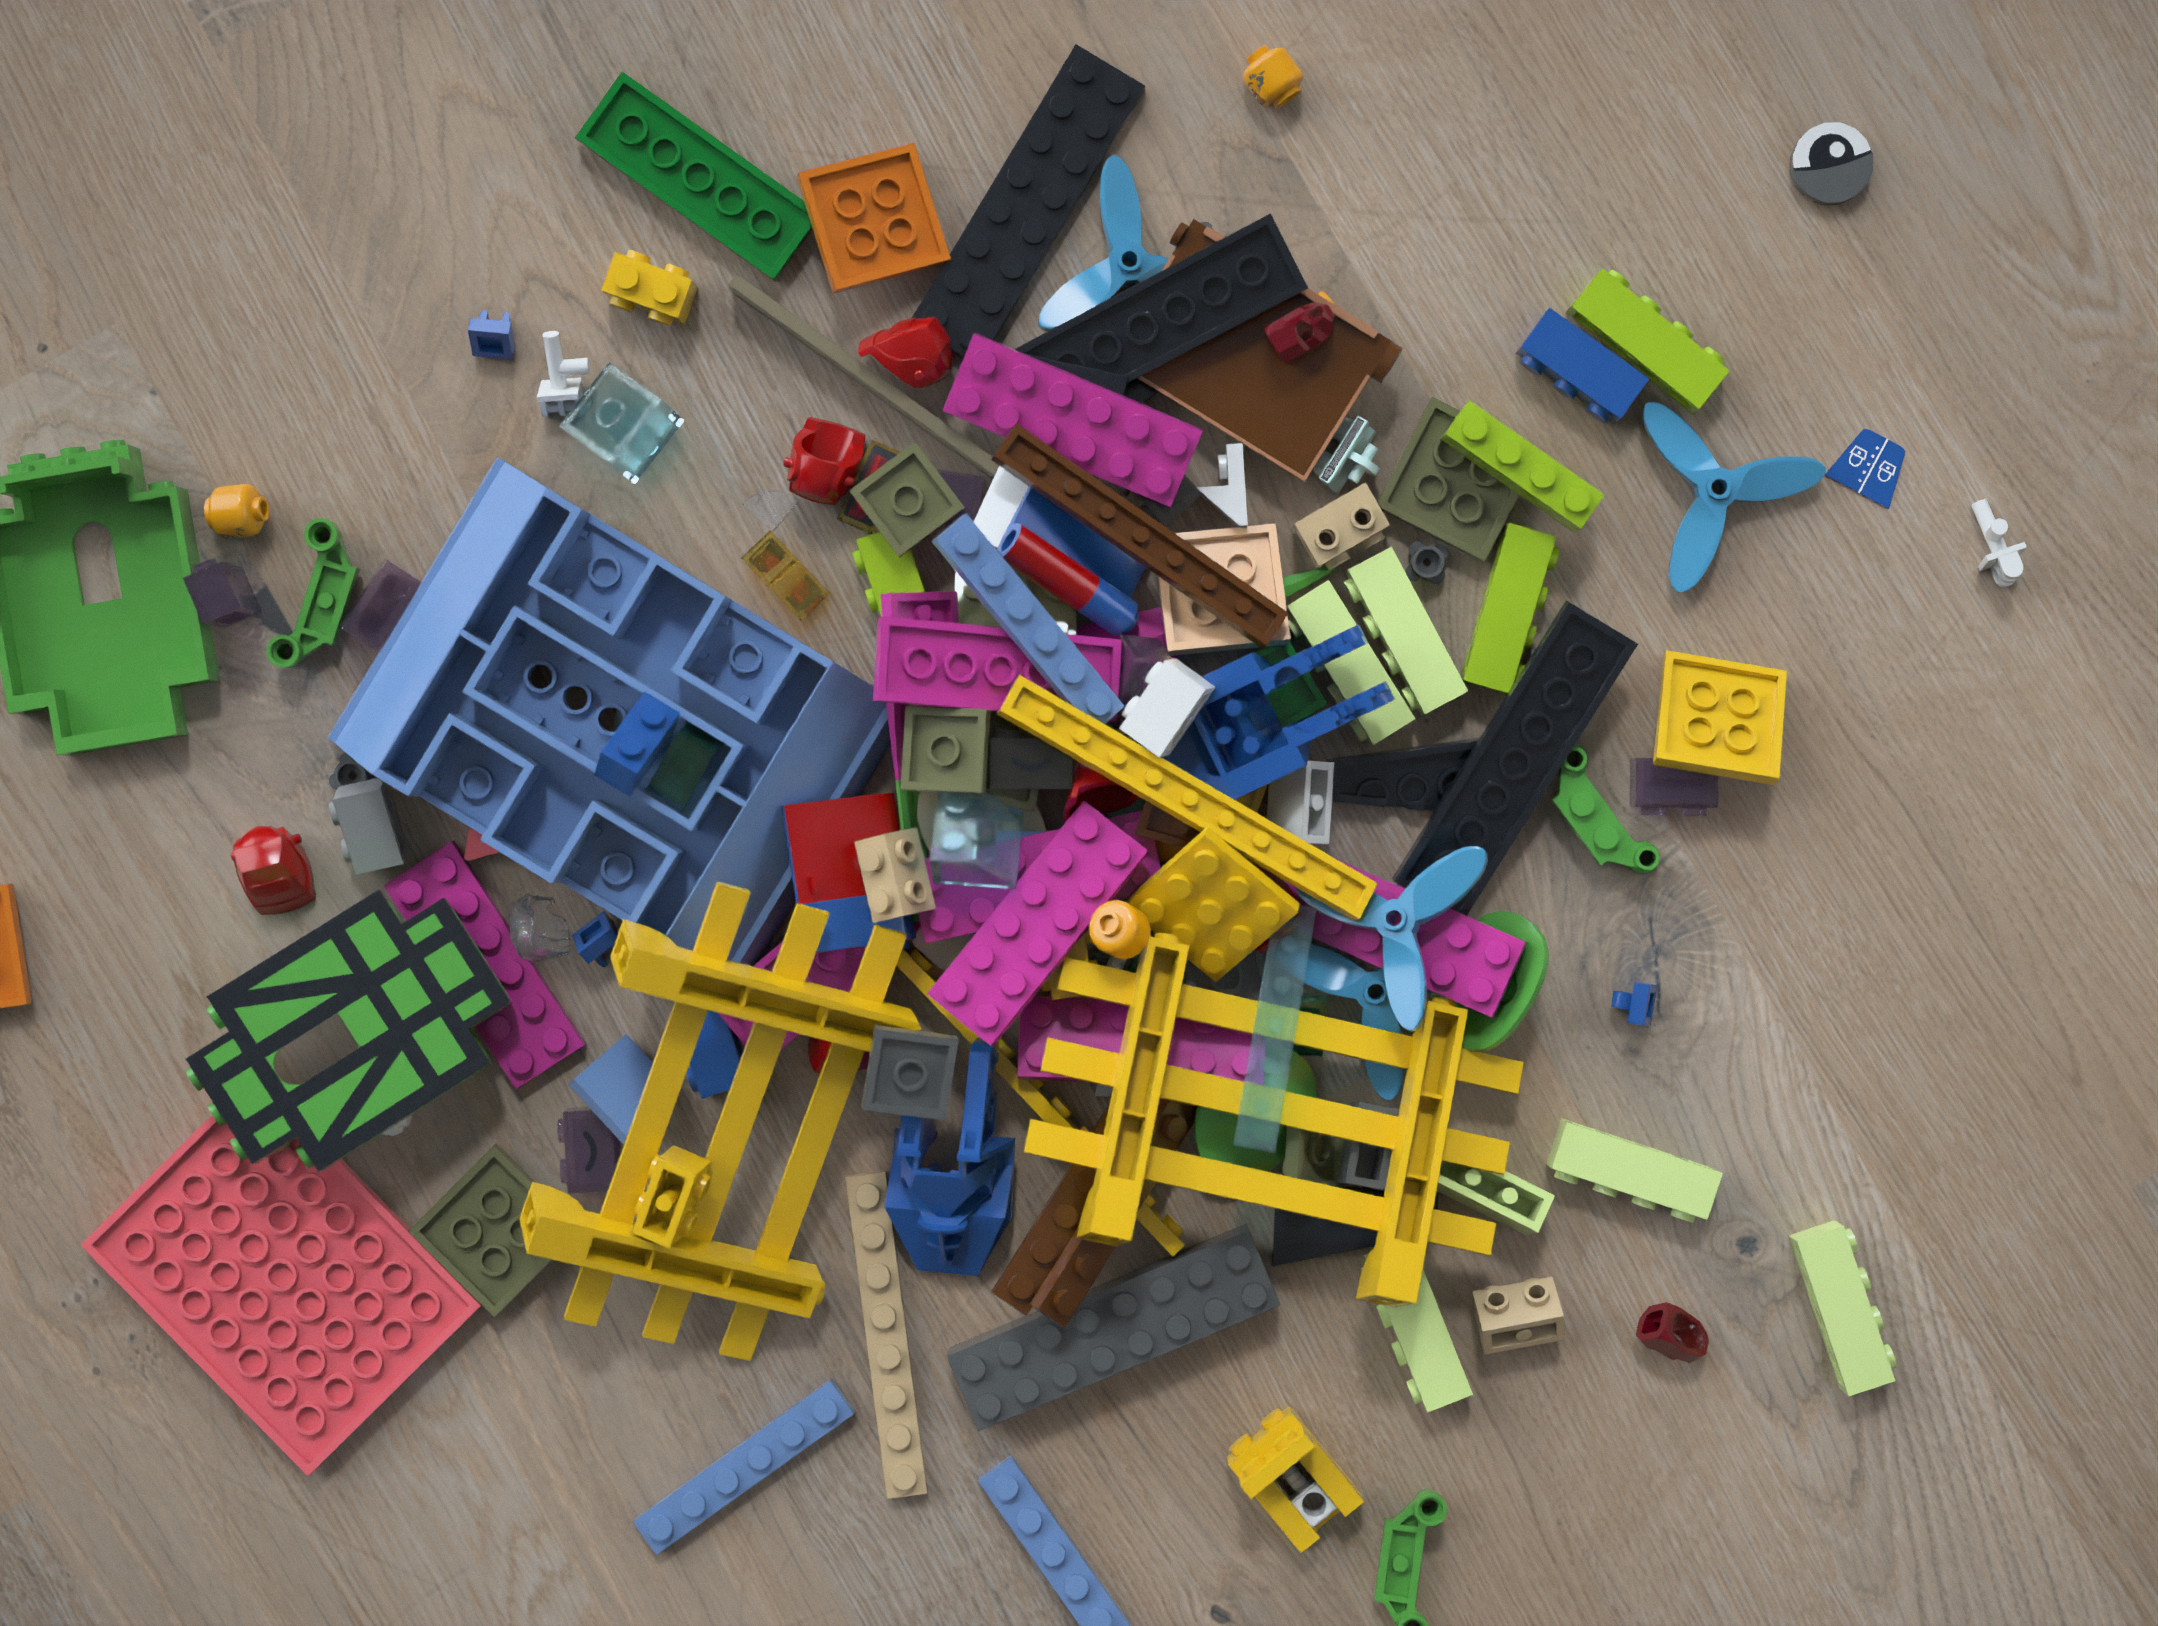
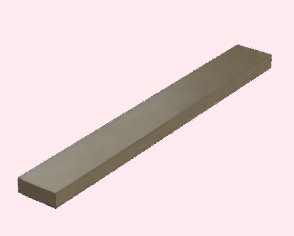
M736 273L729 283V288L734 295L989 478L994 479L999 465L991 460V455Z

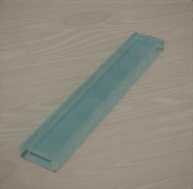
M1299 905L1298 913L1269 938L1234 1146L1273 1153L1276 1151L1317 908Z

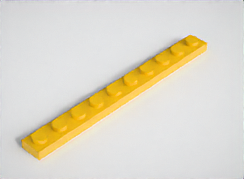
M1021 675L1015 680L997 713L1194 829L1202 832L1206 827L1210 828L1244 858L1353 921L1360 919L1378 884L1167 760L1159 758L1148 749Z
M917 948L912 952L909 949H903L898 959L897 967L972 1045L976 1038L980 1037L927 994L938 981L929 971L933 966L932 963ZM1001 1037L996 1043L997 1053H999L996 1071L1046 1123L1078 1129L1068 1118L1072 1114L1069 1107L1058 1096L1051 1100L1041 1090V1087L1045 1084L1043 1080H1019L1017 1078L1018 1064L1012 1059L1017 1053ZM1085 1125L1078 1129L1082 1131L1091 1132V1130L1087 1128ZM1149 1194L1139 1209L1136 1218L1174 1256L1185 1246L1184 1239L1180 1236L1184 1229L1170 1214L1162 1217L1152 1207L1157 1201Z

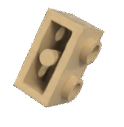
M1365 482L1296 522L1292 528L1316 569L1325 564L1328 570H1331L1350 559L1347 551L1361 544L1363 549L1366 550L1385 539L1382 531L1387 529L1390 523ZM1355 514L1364 515L1366 525L1358 524L1355 520ZM1319 535H1328L1331 538V545H1323L1319 540Z
M917 828L855 841L858 863L861 868L873 923L936 909Z
M1553 1276L1541 1279L1531 1278L1520 1283L1504 1286L1494 1285L1482 1290L1472 1291L1474 1316L1484 1354L1565 1340L1564 1315Z

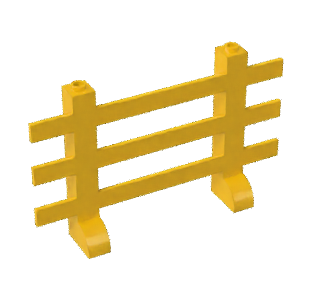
M717 881L693 951L677 947L664 934L632 921L623 919L610 956L619 986L675 1002L600 1214L584 1210L576 1199L563 1191L532 1182L519 1219L527 1254L581 1266L564 1314V1320L596 1327L614 1275H622L660 1284L642 1332L643 1338L674 1344L693 1292L735 1301L736 1305L719 1353L720 1355L751 1361L769 1310L810 1318L815 1305H820L823 1300L825 1282L821 1278L817 1265L790 1259L789 1255L865 1051L870 1052L874 1025L921 1031V1027L912 1009L883 1001L907 938L906 933L874 925L850 992L806 981L829 913L796 903L772 972L727 960L750 891ZM708 1011L754 1022L705 1157V1159L711 1161L706 1174L711 1176V1182L703 1199H697L693 1212L698 1214V1218L691 1234L688 1237H681L669 1249L632 1233L635 1224L633 1221L636 1216L634 1214L635 1207L646 1188L649 1179V1168L658 1154ZM787 1031L832 1042L756 1250L712 1240Z
M1155 933L1154 937H1149L1147 946L1139 954L1136 973L1065 957L1062 962L1057 986L1058 991L1129 1007L1120 1054L1052 1038H1047L1040 1071L1113 1087L1103 1135L1033 1119L1029 1122L1023 1153L1096 1169L1094 1184L1088 1193L1081 1215L1077 1238L1116 1247L1132 1240L1144 1179L1378 1231L1375 1248L1370 1251L1362 1269L1356 1299L1396 1308L1417 1304L1427 1242L1486 1256L1491 1255L1496 1228L1495 1222L1433 1209L1442 1161L1504 1175L1510 1146L1508 1141L1447 1128L1455 1082L1458 1081L1517 1095L1519 1093L1524 1062L1462 1048L1468 1010L1456 1007V1001L1443 997H1432V1001H1427L1424 1019L1420 1027L1413 1032L1412 1037L1182 984L1189 945L1179 943V937L1171 934ZM1175 1017L1405 1069L1406 1076L1399 1115L1393 1116L1167 1065ZM1159 1098L1392 1150L1384 1198L1150 1146Z

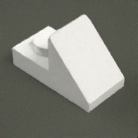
M1243 443L1226 444L1225 454L1218 455L1219 479H1227V485L1197 487L1195 491L1236 527L1248 526Z

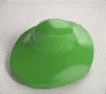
M1497 911L1485 914L1477 919V921L1525 941L1527 944L1494 1018L1456 1002V1007L1468 1010L1462 1048L1475 1052L1488 1051L1505 1041L1516 1030L1530 1010L1544 982L1549 961L1546 939L1537 925L1517 913ZM1432 991L1431 1001H1432V997H1443V998H1447V997H1445V996H1442V995H1440V994H1438V993Z
M1265 1046L1264 1086L1317 1098L1316 1079L1309 1064L1294 1051L1278 1046ZM1198 1107L1194 1120V1141L1200 1157L1268 1172L1285 1158L1287 1126Z

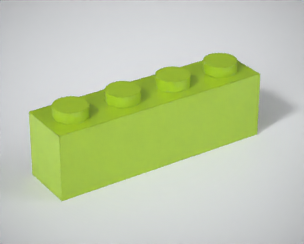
M1602 268L1566 313L1636 370L1648 377L1651 382L1691 414L1699 410L1730 372L1723 365L1725 359L1714 349L1707 346L1703 349L1691 340L1693 333L1678 321L1670 323L1659 313L1662 309L1652 299L1645 295L1639 298L1629 290L1630 283L1621 274L1614 270H1610L1608 273Z
M1470 400L1462 407L1440 439L1573 533L1582 529L1605 496L1602 492Z
M1512 523L1504 526L1460 675L1465 684L1507 695L1525 665L1519 663L1523 649L1530 650L1535 638L1537 626L1531 625L1535 609L1541 611L1547 597L1548 587L1542 586L1546 571H1553L1558 559L1560 548L1554 547L1557 536Z
M880 532L856 539L859 549L852 551L859 574L867 573L872 588L865 590L872 613L879 611L882 616L881 594L926 592L912 549L899 558Z

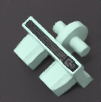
M1357 416L1355 420L1347 417L1344 419L1333 437L1334 440L1340 442L1335 453L1332 455L1324 451L1312 470L1327 489L1339 494L1347 479L1358 484L1364 473L1377 476L1380 468L1371 461L1379 449L1370 444L1376 431L1369 426L1367 420L1360 416Z

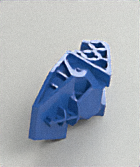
M1356 625L1275 665L1252 652L1203 676L1202 678L1216 688L1170 755L1161 758L1235 800L1306 766L1312 739L1392 702L1395 698L1387 681L1303 721L1300 719L1282 728L1267 694L1367 644V639L1360 625Z
M976 1038L970 1050L960 1149L957 1154V1161H960L959 1170L943 1173L941 1166L937 1163H930L927 1167H921L929 1146L937 1138L938 1131H936V1125L933 1124L934 1119L901 1115L900 1128H895L894 1155L884 1208L919 1271L978 1276L1012 1218L1015 1138L995 1136L997 1093L994 1090L993 1079L996 1063L999 1061V1053H997L996 1044L992 1047L982 1038Z

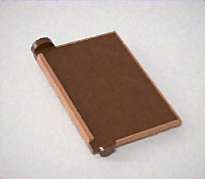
M1193 219L1189 226L1181 222L1170 240V244L1176 248L1162 270L1225 237ZM1307 289L1137 379L1238 442L1243 443L1246 447L1296 478L1306 482L1369 379L1373 378L1382 383L1403 348L1319 294ZM1314 302L1327 304L1334 314L1333 331L1327 341L1289 365L1285 364L1269 340L1264 328L1298 307ZM1310 312L1308 314L1315 318L1321 316L1322 312ZM1305 323L1296 326L1298 336L1302 340L1306 341L1313 336L1312 326Z

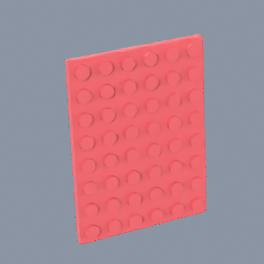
M211 1115L81 1246L277 1446L309 1476L482 1305L408 1232L410 1228L342 1159L324 1171L318 1172L315 1166L308 1169L296 1151V1148L301 1145L298 1139L291 1142V1146L280 1153L272 1154L260 1163L252 1164L249 1158L242 1161L230 1143V1140L235 1138L228 1125L220 1126Z

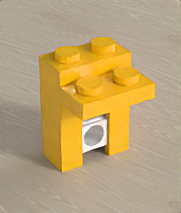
M1288 1406L1283 1411L1276 1408L1264 1417L1260 1422L1263 1427L1251 1437L1248 1434H1244L1229 1447L1231 1453L1227 1456L1230 1468L1239 1477L1240 1487L1250 1499L1255 1497L1294 1546L1302 1553L1320 1538L1317 1531L1322 1525L1340 1511L1345 1517L1348 1516L1364 1502V1499L1358 1488L1294 1410ZM1298 1460L1312 1476L1310 1480H1306L1304 1478L1305 1474L1300 1473V1467L1296 1468L1294 1466ZM1280 1476L1281 1479H1285L1286 1485H1290L1291 1491H1294L1293 1494L1289 1495L1276 1478ZM1316 1492L1324 1497L1323 1504L1317 1509H1307L1302 1505L1304 1497L1309 1493Z

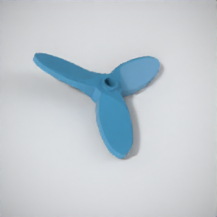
M1117 155L1109 157L1104 164L1099 190L1102 225L1110 254L1107 259L1069 280L1047 301L1038 319V326L1041 330L1049 331L1112 298L1123 286H1134L1161 272L1169 259L1147 254L1146 250L1141 246L1142 220L1138 193L1128 166ZM1122 261H1129L1133 267L1125 266Z
M1648 402L1643 406V424L1657 450L1670 466L1694 488L1695 500L1679 525L1669 560L1668 578L1671 587L1677 593L1688 591L1695 586L1709 567L1723 534L1726 510L1729 504L1732 502H1764L1785 498L1816 485L1826 473V467L1821 462L1813 458L1798 456L1757 460L1729 471L1718 465L1697 433L1673 410L1656 402ZM1713 482L1719 485L1720 495L1712 491L1711 486Z
M1477 846L1456 850L1439 859L1420 873L1398 899L1387 901L1373 892L1365 910L1357 921L1349 919L1296 888V891L1301 899L1326 916L1349 925L1379 931L1383 935V968L1389 1001L1397 1021L1403 1028L1414 1032L1420 1027L1424 1019L1427 988L1424 962L1416 934L1419 931L1420 925L1445 913L1472 889L1484 873L1488 857L1486 851ZM1397 917H1402L1400 924L1393 926L1394 920Z
M1288 940L1279 943L1273 948V954L1278 964L1300 981L1329 994L1357 999L1358 1003L1362 1006L1360 1025L1401 1034L1387 994L1384 969L1379 967L1378 970L1366 971L1352 960L1333 950L1302 941ZM1372 984H1379L1382 986V993L1378 997H1370L1367 992L1368 988ZM1364 1060L1374 1090L1380 1097L1392 1100L1401 1087L1403 1069Z

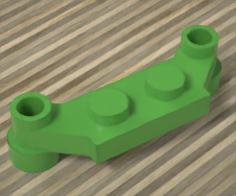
M314 519L305 528V541L310 548L317 550L318 557L294 632L289 636L278 635L271 639L267 645V657L277 667L292 668L326 644L333 646L337 644L360 569L353 567L338 526L327 519ZM329 530L331 534L330 539L324 543L322 536L325 531ZM288 646H291L293 654L287 659L285 651Z
M1575 744L1571 752L1573 751L1577 754L1578 763L1572 767L1568 764L1566 758L1558 771L1557 795L1551 801L1598 865L1601 866L1609 861L1625 865L1635 873L1647 874L1652 872L1660 861L1657 848L1649 842L1633 841L1587 778V753L1582 746ZM1646 850L1650 854V861L1648 864L1642 865L1639 857Z
M1431 1489L1419 1491L1415 1498L1393 1518L1384 1517L1373 1598L1374 1601L1383 1602L1396 1626H1406L1410 1621L1418 1622L1416 1626H1429L1425 1616L1419 1613L1415 1607L1426 1526L1440 1524L1447 1515V1505L1443 1497ZM1425 1501H1435L1433 1507L1429 1509L1422 1508Z

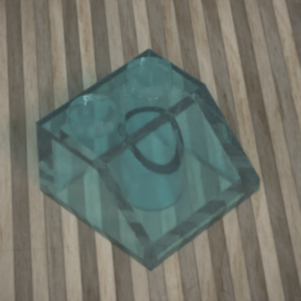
M609 362L559 427L635 485L685 420L661 398Z
M938 792L930 854L933 883L1016 889L1024 812L988 793Z

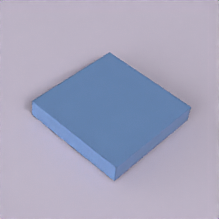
M626 1034L569 1083V1086L612 1133L625 1144L653 1062Z

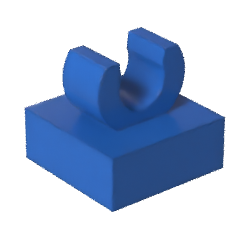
M486 310L480 313L479 318H470L468 335L472 356L513 360L516 346L509 313L504 312L502 321L489 319V314Z
M603 911L575 932L572 937L579 955L588 964L595 960L602 967L608 965L603 953L610 947L614 948L618 931L614 921Z
M1634 982L1632 993L1613 991L1611 1007L1629 1010L1628 1023L1651 1025L1658 985Z

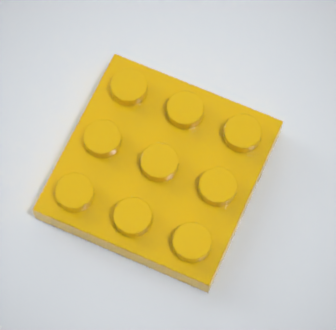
M1666 650L1662 659L1653 765L1775 786L1780 777L1787 671Z
M1208 827L1126 898L1127 903L1146 915L1150 929L1153 932L1179 937V943L1189 945L1187 959L1215 982L1296 915L1300 905L1298 901Z

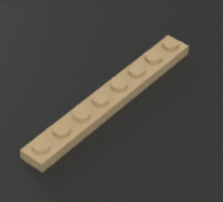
M887 1170L847 1175L845 1179L886 1497L890 1499L927 1494L928 1487L894 1225L884 1208L888 1188Z

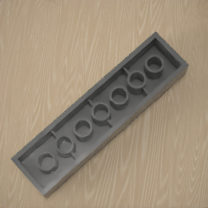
M1246 1223L1181 1250L1174 1256L1169 1255L1090 1288L1065 1328L1055 1324L1039 1311H1035L949 1347L947 1359L979 1432L1280 1306V1302Z

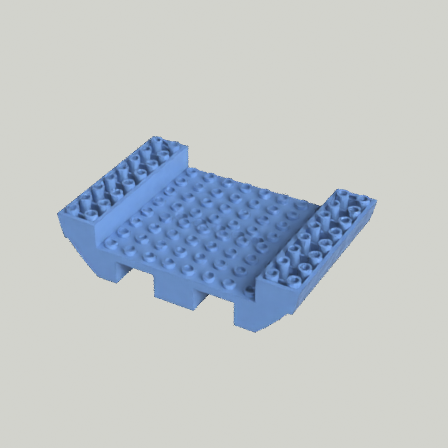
M496 457L328 735L329 740L336 743L372 775L407 796L423 798L482 834L483 836L480 839L482 842L551 884L561 882L618 918L647 926L664 934L677 947L693 951L717 881L749 890L750 895L727 960L752 967L759 962L796 901L781 806L859 796L891 744L886 702L873 701L874 685L741 606L499 457ZM539 665L547 666L552 672L550 685L543 689L536 688L531 681V673ZM580 686L586 691L588 700L582 709L573 710L567 705L566 695L571 688ZM645 691L680 712L673 736L629 797L594 776L600 753L615 733V731H607L602 726L601 716L605 710L616 708L621 712L624 720ZM684 750L691 754L694 763L690 772L681 775L673 770L671 760L676 752Z

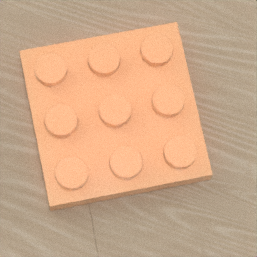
M1276 523L1175 533L1287 611ZM1158 577L1167 656L1259 647ZM1288 615L1267 646L1290 644Z

